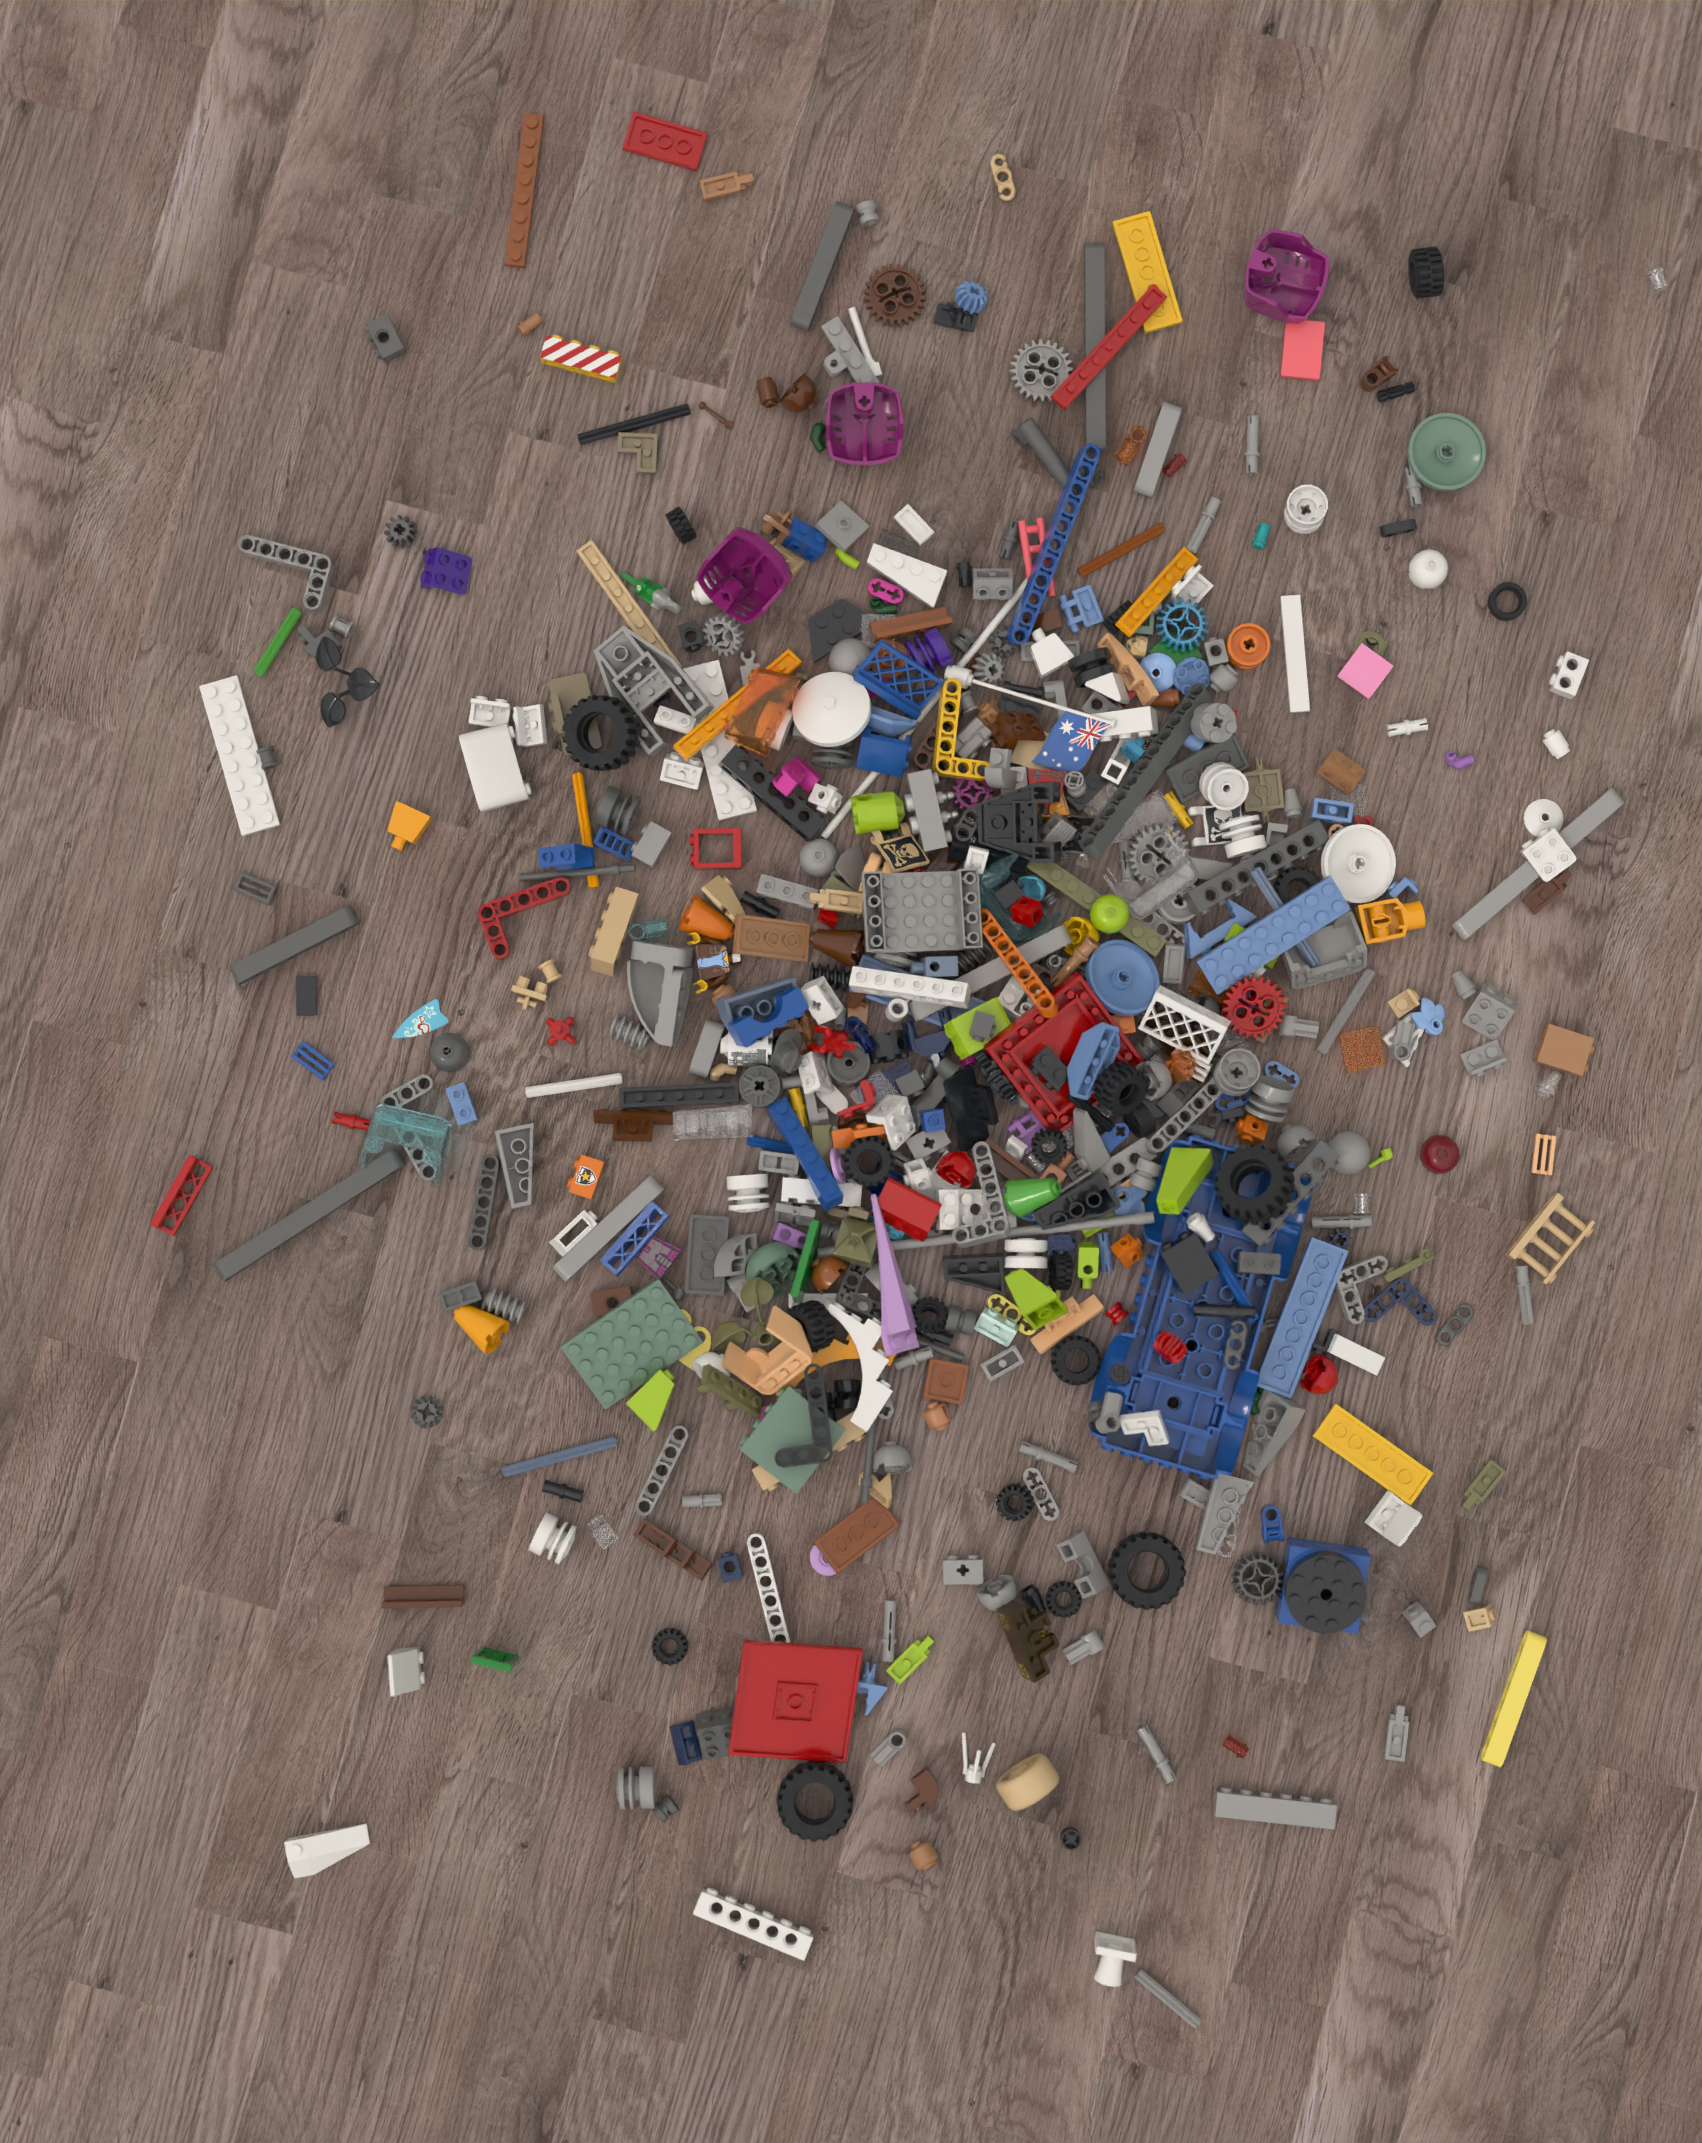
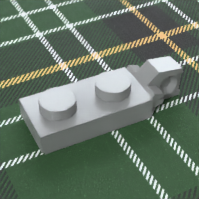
M1395 1704L1394 1714H1390L1388 1718L1384 1759L1405 1761L1409 1721L1408 1716H1404L1405 1706L1402 1704Z

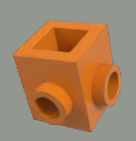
M1247 1114L1244 1118L1238 1120L1235 1126L1237 1130L1235 1137L1245 1144H1252L1256 1147L1257 1144L1264 1141L1269 1123L1260 1120L1257 1116Z
M1129 1233L1110 1246L1116 1258L1126 1269L1145 1255L1141 1249L1144 1246L1137 1237L1133 1238Z

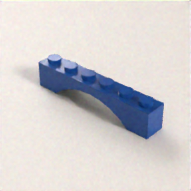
M786 1097L768 1105V1117L796 1155L824 1211L826 1212L842 1204L844 1194Z

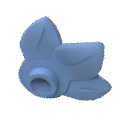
M1118 1186L1113 1190L1121 1204V1207L1114 1211L1116 1216L1145 1212V1206L1141 1200L1147 1194L1145 1189L1137 1186L1129 1188ZM1120 1192H1123L1125 1195L1122 1200L1118 1197Z

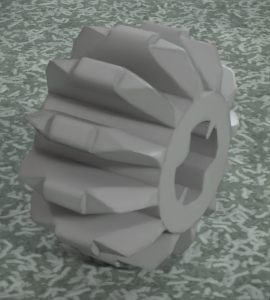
M983 653L980 658H975L977 664L972 666L975 669L972 675L977 676L976 680L996 685L997 681H1002L1001 674H1005L1002 671V668L1005 666L1004 663H1001L1002 658L994 653Z

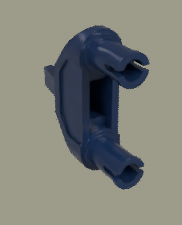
M950 1009L938 1012L943 1028L941 1032L928 1036L917 1037L913 1020L901 1023L905 1032L908 1049L927 1057L928 1061L933 1062L935 1070L938 1063L946 1056L945 1052L953 1044L951 1039L947 1037L943 1026L952 1020Z

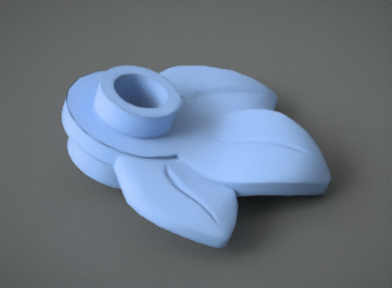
M1422 998L1421 1012L1411 1014L1413 1022L1419 1029H1424L1430 1035L1435 1036L1442 1032V1021L1445 1017L1443 1006L1441 1003L1434 1005L1430 999Z

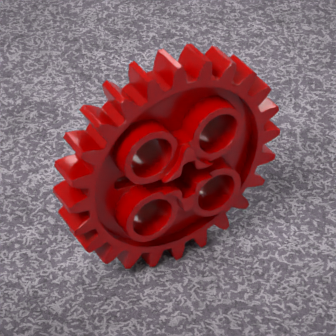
M1252 974L1250 980L1243 976L1244 982L1242 983L1237 979L1236 987L1230 984L1232 991H1225L1228 998L1222 999L1227 1005L1221 1008L1223 1011H1227L1223 1014V1017L1229 1018L1228 1020L1231 1021L1229 1025H1232V1031L1238 1029L1237 1033L1239 1036L1245 1032L1246 1038H1249L1250 1034H1252L1254 1039H1256L1258 1033L1262 1037L1265 1036V1031L1272 1034L1271 1027L1278 1029L1276 1022H1283L1279 1016L1286 1015L1285 1011L1281 1008H1285L1287 1005L1281 1002L1286 998L1284 995H1279L1282 992L1281 988L1275 989L1277 987L1276 982L1270 984V978L1263 981L1262 975L1256 980ZM1248 990H1254L1255 994L1252 997H1245ZM1241 998L1253 1006L1257 1004L1259 1009L1269 1012L1270 1014L1266 1015L1256 1008L1251 1009L1248 1004L1238 1001V999ZM1265 999H1272V1003L1269 1006H1263ZM1239 1007L1245 1008V1012L1242 1015L1236 1014V1010ZM1256 1016L1263 1017L1260 1023L1256 1024L1253 1022Z

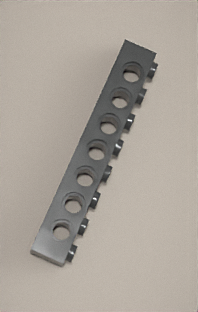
M1317 820L1182 895L1193 915L1200 913L1202 916L1212 910V905L1217 904V906L1228 902L1227 897L1233 894L1234 897H1237L1245 892L1243 888L1250 886V888L1255 887L1257 883L1251 875L1255 864L1261 867L1269 879L1277 874V869L1282 867L1285 870L1294 865L1292 861L1298 858L1301 861L1309 857L1308 852L1313 849L1315 852L1325 847L1324 843L1329 840V836L1320 820ZM1304 837L1309 840V846L1304 844ZM1288 846L1292 848L1293 855L1287 852ZM1271 856L1276 857L1277 864L1272 863ZM1239 873L1244 876L1243 883L1238 879ZM1222 882L1227 884V892L1222 889ZM1206 891L1211 894V901L1206 899Z

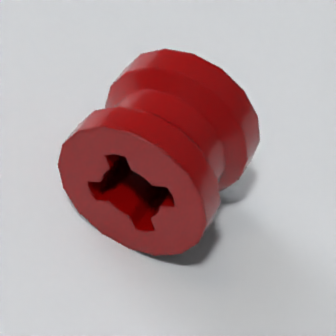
M1119 1301L1104 1313L1106 1317H1110L1114 1326L1129 1314L1127 1310H1123Z

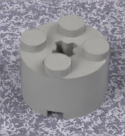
M1203 703L1194 710V715L1190 722L1191 730L1195 737L1205 742H1224L1237 730L1234 712L1228 705L1222 703Z

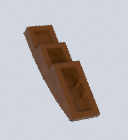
M645 1518L633 1534L699 1580L703 1581L713 1565L706 1558Z

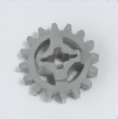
M719 613L717 616H712L705 623L706 627L703 629V632L707 633L703 638L709 641L706 645L713 647L712 652L718 650V655L723 653L725 656L733 655L743 646L741 643L745 639L741 637L744 631L739 630L741 624H735V618L730 620L729 614L723 616L722 613Z

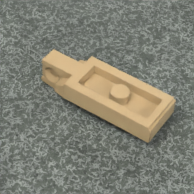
M825 889L820 890V893L809 894L808 903L818 904V908L855 914L863 913L862 893Z

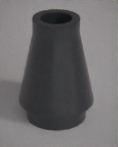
M1034 1584L1025 1587L1020 1592L1022 1595L1021 1599L1030 1608L1035 1606L1038 1613L1042 1610L1046 1611L1039 1589Z

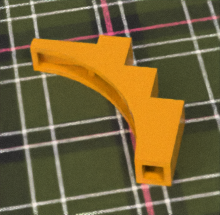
M848 1334L846 1338L849 1341L848 1345L833 1338V1342L829 1347L818 1350V1352H812L811 1364H817L821 1367L843 1359L860 1358L856 1345ZM878 1339L874 1345V1351L878 1348L885 1352L881 1339ZM896 1354L886 1356L889 1360L886 1365L891 1366ZM811 1367V1368L808 1370V1374H810L812 1371H814V1370L817 1369V1368H816V1367ZM805 1369L782 1387L787 1389L790 1386L794 1389L805 1377ZM782 1387L776 1391V1395L779 1393Z

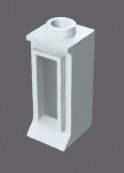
M583 1210L549 1243L564 1257L598 1225L596 1222L598 1217L591 1210L589 1212ZM583 1218L589 1226L568 1246H565L560 1239Z

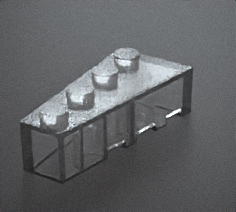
M1155 788L1146 794L1110 845L1133 838L1134 834L1141 835L1139 829L1141 828L1143 831H1146L1147 824L1153 828L1154 822L1159 827L1161 822H1164L1166 825L1180 822L1159 788Z
M746 1104L691 1111L683 1109L673 1112L674 1141L753 1137L752 1105Z

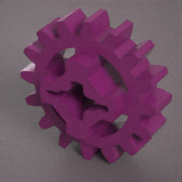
M956 778L955 782L958 785L952 786V789L956 791L953 793L954 798H957L954 801V805L960 804V811L963 808L978 809V799L980 796L986 795L983 801L994 797L989 794L994 792V788H989L985 780L978 781L983 785V787H980L975 783V780H959ZM967 781V787L960 790V787ZM971 788H973L975 792H978L975 794V797H972L971 794H968ZM962 799H967L970 802V805L963 802Z

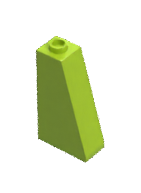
M1171 1148L1157 1196V1204L1161 1214L1181 1213L1214 1164L1211 1149Z

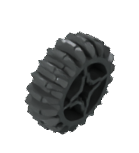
M1258 1551L1257 1557H1255L1254 1552H1250V1559L1244 1554L1245 1562L1238 1559L1237 1563L1241 1566L1239 1568L1233 1566L1232 1569L1237 1571V1574H1231L1232 1578H1237V1581L1231 1582L1232 1586L1238 1585L1234 1592L1239 1593L1242 1591L1239 1598L1242 1600L1247 1596L1246 1603L1249 1604L1253 1599V1605L1255 1606L1258 1605V1600H1260L1262 1605H1265V1598L1270 1603L1273 1602L1271 1595L1279 1597L1275 1591L1276 1589L1282 1591L1283 1588L1278 1583H1284V1579L1279 1578V1576L1284 1575V1571H1277L1282 1565L1280 1563L1274 1565L1277 1560L1275 1557L1268 1561L1270 1558L1268 1553L1262 1558L1263 1554L1261 1551ZM1257 1562L1267 1564L1272 1572L1262 1573ZM1252 1564L1251 1574L1242 1579L1244 1570ZM1257 1573L1260 1576H1264L1262 1577V1580H1260L1261 1582L1259 1583V1585L1255 1580H1253V1577H1255L1254 1575ZM1273 1578L1271 1587L1264 1593L1265 1582ZM1254 1584L1258 1594L1247 1592L1243 1585Z

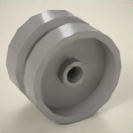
M1183 879L1171 880L1165 884L1156 898L1158 914L1174 925L1184 924L1193 919L1195 915H1193L1182 894L1196 886L1190 881ZM1176 899H1179V900L1181 901V905H1180V906H1179V903H1178V904H1175L1174 901H1175Z

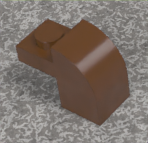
M925 1767L911 1778V1782L919 1793L905 1803L909 1813L913 1810L917 1812L925 1806V1801L932 1807L938 1798L939 1791L936 1778L928 1767Z

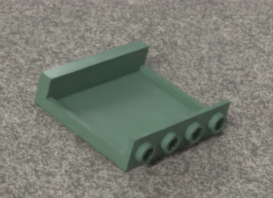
M788 1386L787 1389L782 1387L776 1395L779 1398L775 1404L770 1403L765 1409L766 1416L763 1420L758 1418L751 1427L754 1429L750 1436L746 1434L739 1444L742 1447L739 1450L797 1494L820 1463L780 1467L775 1462V1455L780 1449L813 1445L808 1400ZM817 1407L813 1410L814 1417L822 1418L824 1416V1413ZM829 1418L833 1447L846 1430ZM819 1427L816 1429L815 1434L818 1438H824L827 1435V1430ZM826 1447L818 1450V1455L821 1458H825L829 1453ZM801 1450L798 1453V1457L800 1460L806 1461L809 1459L810 1454L806 1450ZM782 1452L778 1455V1460L785 1464L790 1460V1457L787 1453Z

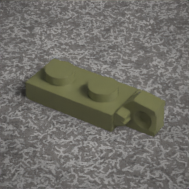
M1430 1248L1421 1250L1418 1253L1417 1259L1414 1260L1413 1257H1410L1402 1262V1267L1396 1269L1393 1266L1384 1271L1386 1275L1382 1277V1280L1385 1284H1388L1433 1260L1435 1257Z
M1489 1459L1465 1489L1466 1491L1463 1494L1466 1497L1460 1505L1466 1510H1469L1474 1503L1479 1505L1486 1499L1507 1471L1492 1459Z

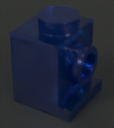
M1047 1235V1255H1052V1251H1055V1254L1066 1255L1067 1251H1075L1076 1240L1072 1239V1235Z

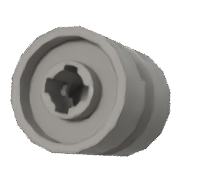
M1139 1157L1135 1166L1137 1172L1132 1174L1129 1183L1153 1192L1157 1183L1155 1177L1160 1175L1163 1166Z

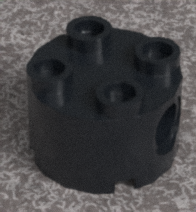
M893 1030L888 1033L882 1032L866 1037L871 1064L882 1062L884 1064L894 1062V1059L897 1058L898 1060L909 1058L904 1030Z

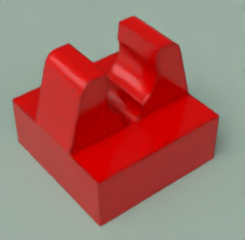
M821 908L816 920L834 929L840 916L836 914L837 911Z

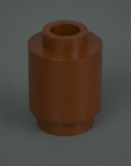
M771 377L759 379L756 388L761 405L766 408L775 407L780 401L775 381Z

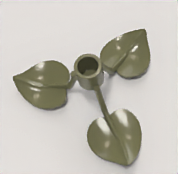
M755 1277L747 1281L741 1289L740 1297L742 1303L748 1307L753 1305L756 1307L760 1323L755 1327V1333L744 1326L739 1327L734 1321L723 1322L714 1331L713 1350H726L730 1341L739 1346L746 1339L745 1332L752 1336L754 1340L757 1339L761 1345H769L771 1342L779 1345L783 1342L766 1330L767 1324L763 1322L759 1304H766L773 1297L774 1290L768 1281Z

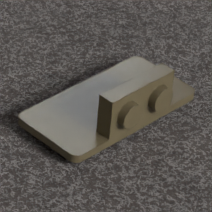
M584 672L551 679L548 682L551 693V701L548 702L550 713H554L555 716L552 724L554 732H558L561 738L563 752L566 756L572 754L567 753L565 747L568 745L563 743L562 739L565 736L562 726L567 723L564 720L565 716L572 713L570 708L573 705H579V700L582 698L587 699L588 696H591L588 678ZM596 717L592 720L588 729V739L595 750L602 747Z

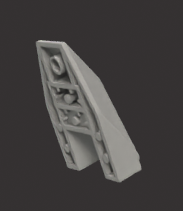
M622 626L594 650L609 696L626 702L628 708H632L635 711L634 718H638L640 722L637 728L641 729V735H638L637 740L641 741L640 744L648 755L655 757L669 743L644 710L671 688L696 719L700 720L715 708L675 659L625 626Z

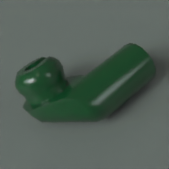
M878 597L870 599L871 609L879 616L898 613L896 604L885 605Z
M1258 1386L1250 1412L1251 1415L1260 1413L1258 1402L1263 1394V1388Z

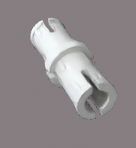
M1427 719L1404 720L1402 723L1387 724V730L1395 729L1394 731L1387 732L1388 737L1400 734L1411 735V732L1428 730V724L1419 725L1427 723Z

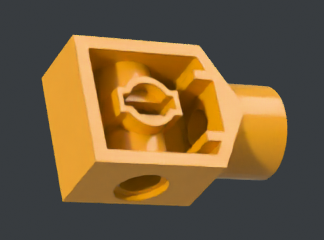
M1397 898L1359 905L1355 908L1358 927L1366 946L1402 939L1407 931L1424 928L1426 924L1423 906L1420 901L1402 904Z

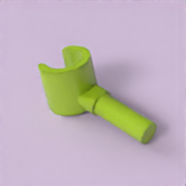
M1391 1148L1381 1150L1382 1157L1368 1164L1369 1168L1371 1169L1377 1164L1391 1159L1393 1156Z

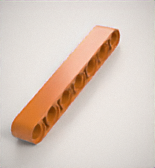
M981 909V921L987 919L986 922L982 923V935L1041 1015L1045 1018L1054 1017L1058 1012V1006L1053 996L987 909ZM1030 975L1027 979H1023L1024 976ZM1040 989L1038 993L1033 994L1035 990ZM1051 1004L1048 1008H1044L1045 1005Z

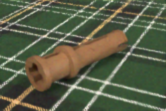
M1089 935L1084 937L1085 940L1078 948L1074 949L1072 957L1050 980L1052 984L1055 983V987H1058L1068 979L1082 962L1088 961L1090 954L1100 947L1095 939Z

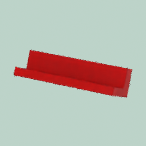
M189 1155L150 1225L175 1236L213 1167ZM198 1163L207 1169L203 1176L196 1178L194 1169ZM194 1182V1192L186 1195L184 1186L186 1183ZM184 1199V1210L176 1212L175 1202ZM174 1216L176 1224L172 1230L163 1226L166 1218Z

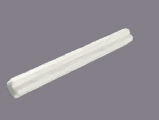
M621 1073L530 1086L525 1088L526 1096L530 1098L622 1084L623 1078Z

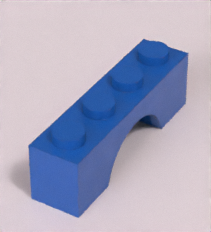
M791 986L776 995L774 1011L763 1021L758 1022L750 1016L742 1015L726 1024L736 1045L745 1048L749 1047L759 1037L764 1038L772 1033L771 1030L776 1027L781 1028L787 1025L788 1020L804 1015V1011L809 1009V1006L800 988Z

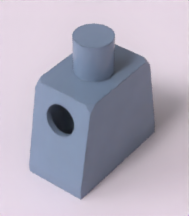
M958 956L921 958L920 962H911V974H921L923 977L930 978L958 976ZM930 964H931V965L933 966V968H934L933 971H931V969H930Z

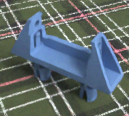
M1228 899V902L1225 904L1231 918L1204 934L1202 938L1198 936L1190 922H1185V957L1193 958L1201 953L1203 956L1213 950L1214 944L1226 937L1233 923L1244 928L1247 923L1257 918L1256 915Z
M865 1661L863 1679L858 1681L857 1693L868 1694L867 1698H865L866 1707L864 1715L866 1716L888 1688L887 1684L874 1681L878 1663L874 1662L869 1672V1661Z

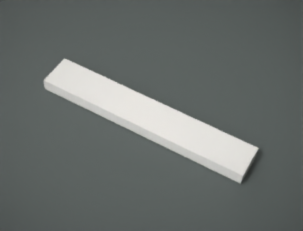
M1300 595L1280 596L1289 712H1309L1310 704Z

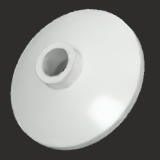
M1539 799L1532 802L1526 808L1524 824L1526 829L1536 837H1539L1538 833L1546 827L1548 829L1555 828L1558 832L1563 824V813L1555 802L1548 799ZM1543 814H1546L1548 816L1547 821H1544L1542 819Z

